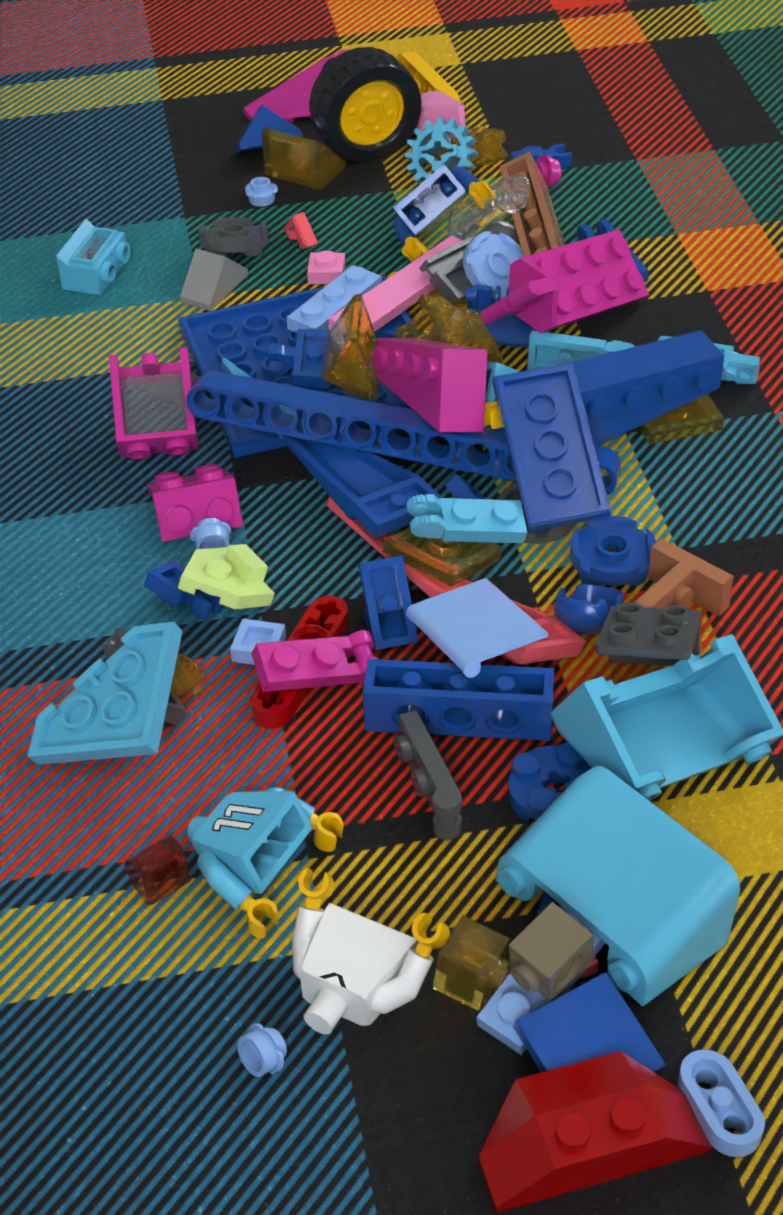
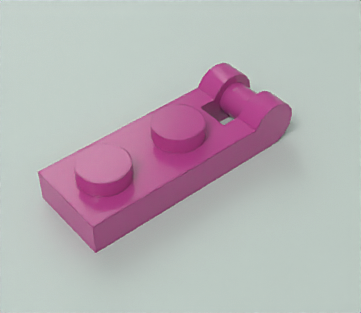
M366 630L357 631L349 636L256 643L251 652L263 692L364 683L368 659L379 660V658L373 656L374 642L370 632ZM355 656L357 663H348L346 657Z

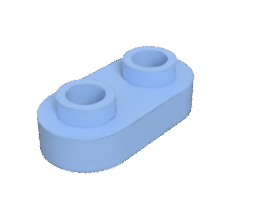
M697 1050L688 1054L681 1063L677 1084L678 1088L686 1095L709 1143L717 1151L727 1156L742 1157L751 1154L760 1144L765 1120L762 1111L736 1069L724 1055L716 1051ZM698 1083H707L713 1089L701 1088ZM734 1128L741 1134H732L725 1129Z

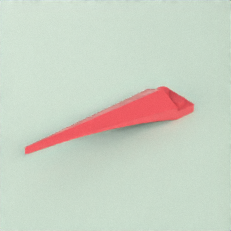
M329 496L326 506L385 558L403 555L406 576L430 598L473 583L425 558L388 534L375 538L358 520L349 519ZM513 601L546 630L549 637L501 654V657L519 665H527L528 663L548 660L556 661L562 658L580 656L586 643L582 637L557 617Z

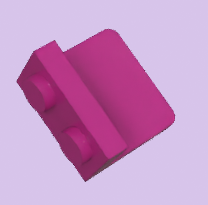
M218 464L194 468L195 474L183 477L179 476L177 471L156 475V482L149 483L147 486L154 502L161 541L190 537L191 530L197 527L201 520L206 518L219 519L221 522L227 523L230 528L243 526L235 478L226 469L219 468Z

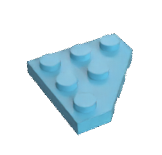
M173 621L131 628L120 639L124 643L122 647L105 662L99 658L72 683L76 689L57 707L50 703L37 715L27 757L35 764L43 765L158 754L182 636V630Z

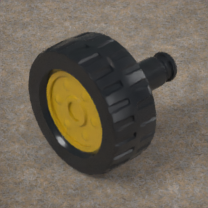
M359 47L348 50L325 62L311 90L309 111L316 131L336 154L351 162L366 163L394 154L408 141L419 122L422 99L419 86L414 77L393 55L385 50L374 47Z

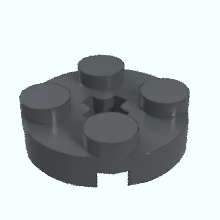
M221 218L213 220L212 228L205 230V224L199 227L200 246L207 249V252L224 257L228 253L242 252L245 256H258L263 253V246L268 243L267 224L260 221V227L253 226L251 218Z

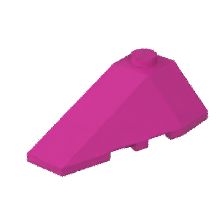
M341 50L335 55L323 58L243 108L245 116L251 120L256 110L261 105H264L291 124L296 122L297 117L310 118V94L316 78L322 71L323 65L327 60L335 58L348 50Z

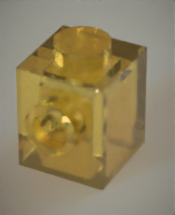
M462 915L438 955L433 989L480 1012L492 989L498 991L501 984L508 977L511 966L510 961L505 958L510 938Z

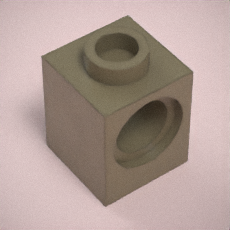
M551 902L508 945L510 973L514 980L528 993L534 994L537 991L549 1002L553 1001L594 959L593 934L554 902Z

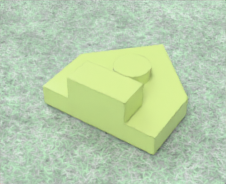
M246 544L196 549L182 573L178 589L193 595L198 589L209 595L220 597L219 604L232 609L271 606L275 594L264 582L268 566Z

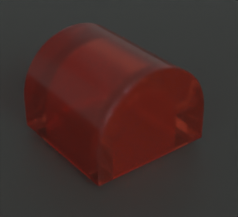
M170 835L125 861V869L132 885L149 906L191 881L183 847Z

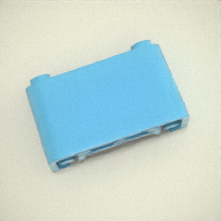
M733 634L712 641L710 643L712 648L703 656H694L692 653L688 660H679L673 666L615 685L612 680L605 681L603 676L583 682L550 713L558 732L591 768L603 766L649 801L662 793L661 788L739 759L744 758L746 764L754 763L771 754L773 751L770 744L783 736V728Z
M595 766L586 771L565 789L500 858L496 881L509 896L516 897L522 901L534 898L542 889L609 946L607 956L608 976L617 989L629 994L641 1006L646 1005L727 945L740 894L738 876L733 867L722 856L603 766Z

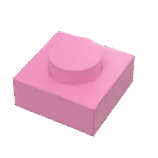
M332 251L310 253L307 271L308 284H329L345 271L346 266L345 253H334Z

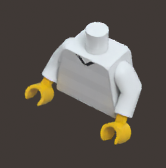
M310 868L304 869L299 876L298 885L302 893L307 897L305 905H300L292 938L293 971L301 980L302 997L308 1003H311L304 1014V1020L308 1026L319 1033L330 1034L341 1017L361 1026L371 1025L380 1014H387L414 1000L434 960L430 955L432 949H439L445 946L450 939L449 927L445 923L440 922L436 933L432 937L427 938L426 931L432 922V916L428 913H421L413 921L412 934L414 937H411L331 903L328 904L325 910L321 909V901L330 897L334 891L333 878L325 872L322 887L318 891L312 892L310 882L313 877V870Z

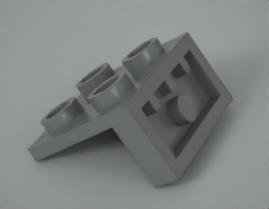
M623 603L618 606H611L596 643V653L609 655V662L673 666L679 660H688L692 653L694 656H701V611L689 610L681 605H670L663 609L643 608L642 605L637 603Z

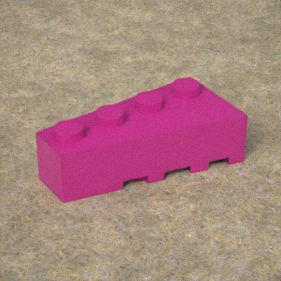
M377 338V344L372 353V364L376 370L375 377L438 432H484L488 350L419 338Z

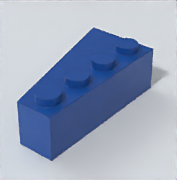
M702 330L573 362L594 445L599 446L720 388L724 354Z

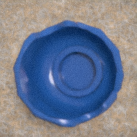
M579 584L576 586L572 596L567 597L565 588H561L555 598L553 610L556 617L573 631L584 635L601 633L610 607L623 603L624 593L614 588Z

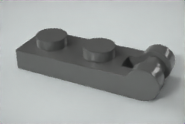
M417 710L400 714L399 735L394 736L397 755L402 763H409L411 778L417 795L419 797L426 796L435 813L433 817L434 834L442 840H453L462 832V817L460 814L462 809L461 793Z

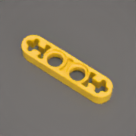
M415 50L398 54L397 60L414 77L419 86L420 94L439 90L461 103L457 92Z

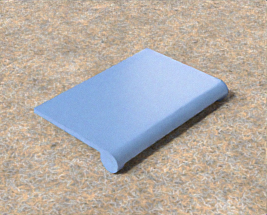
M487 578L412 604L406 611L407 618L414 622L468 678H473L479 674L481 670L480 662L549 637L546 630Z

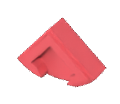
M304 212L294 215L284 227L288 238L292 241L297 240L300 248L306 249L318 244Z

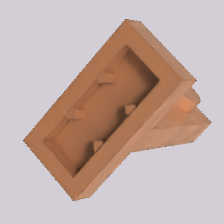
M662 538L651 546L648 579L656 583L634 603L642 605L643 608L663 609L670 605H681L688 608L691 602L717 616L722 615L729 608L733 575Z

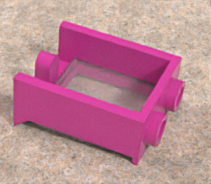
M187 347L179 348L181 362L159 364L156 354L146 353L141 356L142 366L120 368L117 354L109 355L116 443L120 457L139 460L148 458L151 454L167 452L169 455L177 456L187 454L190 450L199 449L195 415L190 412L186 403L187 394L192 388L191 366Z

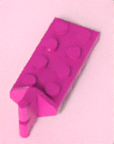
M619 229L519 258L510 264L509 295L481 312V319L484 323L490 324L496 320L516 315L538 332L544 333L640 301L649 296V293L645 287L643 277L632 258L628 244Z

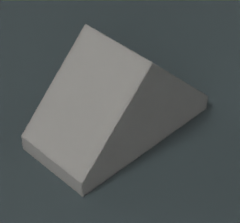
M195 249L180 295L181 302L211 311L248 276V269L227 257Z

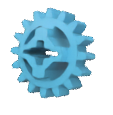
M442 117L437 118L436 125L426 120V129L423 132L418 128L414 129L415 134L418 136L417 139H408L407 141L413 148L412 151L405 153V157L413 161V163L407 166V169L411 173H417L414 180L419 184L431 175L426 172L422 163L432 165L433 172L443 164L449 170L453 169L456 165L470 170H475L476 168L470 162V158L478 156V152L470 148L476 143V140L472 136H466L469 130L464 125L458 128V122L453 118L449 120L447 125ZM449 134L457 137L461 146L451 144ZM442 149H445L447 154L441 155ZM436 155H441L440 161L436 158Z

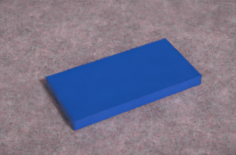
M573 362L493 377L492 383L522 503L527 531H539L587 522L597 517L610 516L611 510Z

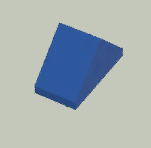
M261 105L254 113L235 145L234 152L236 155L296 142L302 138V133L300 129L264 105Z

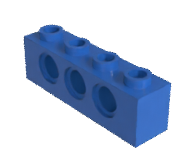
M368 659L363 688L365 731L399 733V715L417 710L428 733L433 735L551 741L552 718L550 713L553 711L554 668L481 665L479 674L473 678H468L455 663Z

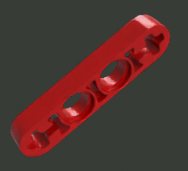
M324 596L314 600L287 641L344 636L349 626L347 604L343 599L335 596ZM322 620H326L324 623L325 628L322 627ZM259 682L250 698L254 722L266 729H276L286 725L292 719L311 688L263 692ZM277 694L279 695V704H275Z

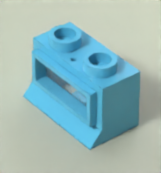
M85 219L56 255L62 289L101 296L107 286L114 281L116 274L130 258V245L126 242L125 233L118 232V230L95 227Z

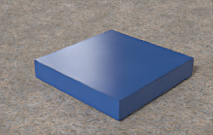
M606 972L517 1019L513 1025L514 1030L541 1073L618 1051L627 1054L656 1074L661 1072L666 1066Z

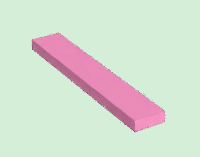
M451 235L331 316L328 329L334 330L335 333L355 343H360L434 291L436 288L429 281L432 277L427 271L422 272L419 269L425 259L463 240Z

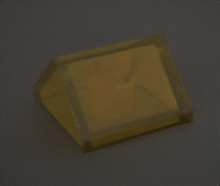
M263 128L262 144L265 175L322 190L345 168L346 161L321 142Z
M362 293L352 297L328 333L322 379L367 401H377L379 379L375 377L376 370L372 364V353L376 347L377 338Z

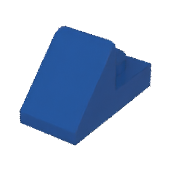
M403 555L358 563L365 602L362 612L374 642V650L417 643L418 637L415 623L411 622L406 616L407 608L412 604Z

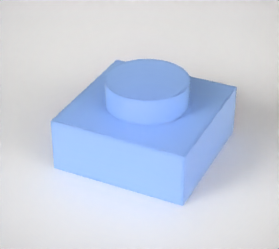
M242 619L230 648L232 662L255 665L251 652L256 643L285 641V624Z

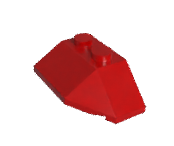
M618 1051L516 1079L481 1149L478 1161L495 1212L499 1213L711 1152L712 1145L709 1143L684 1092L627 1054Z

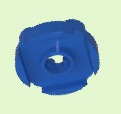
M622 516L597 517L588 521V528L583 529L580 533L578 528L573 533L570 558L574 568L579 572L580 580L585 584H629L638 586L647 580L651 546L656 543V539L650 530L646 529L645 534L642 530L636 528V521ZM608 548H617V552H609Z
M568 742L562 743L560 746H544L527 753L518 754L513 758L512 770L508 779V797L513 810L521 819L528 823L529 817L536 821L578 776L590 770L591 767ZM551 783H560L564 785V791L556 792L553 787L545 788V786Z

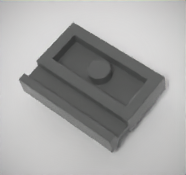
M472 237L425 259L419 268L422 272L427 271L432 277L429 281L451 307L466 300L467 287L474 288L466 277L463 267L464 250L473 239Z

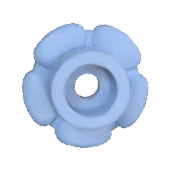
M256 177L246 185L245 191L252 205L267 206L275 201V193L278 191V187L274 183L271 184L270 179L267 177Z
M206 518L201 520L197 527L191 530L190 539L195 541L196 549L228 547L231 528L227 523L221 522L219 519Z
M260 1023L252 1024L248 1029L249 1033L238 1040L237 1047L240 1059L245 1068L256 1077H261L268 1072L273 1075L284 1066V1057L287 1053L285 1041L276 1029L264 1028Z

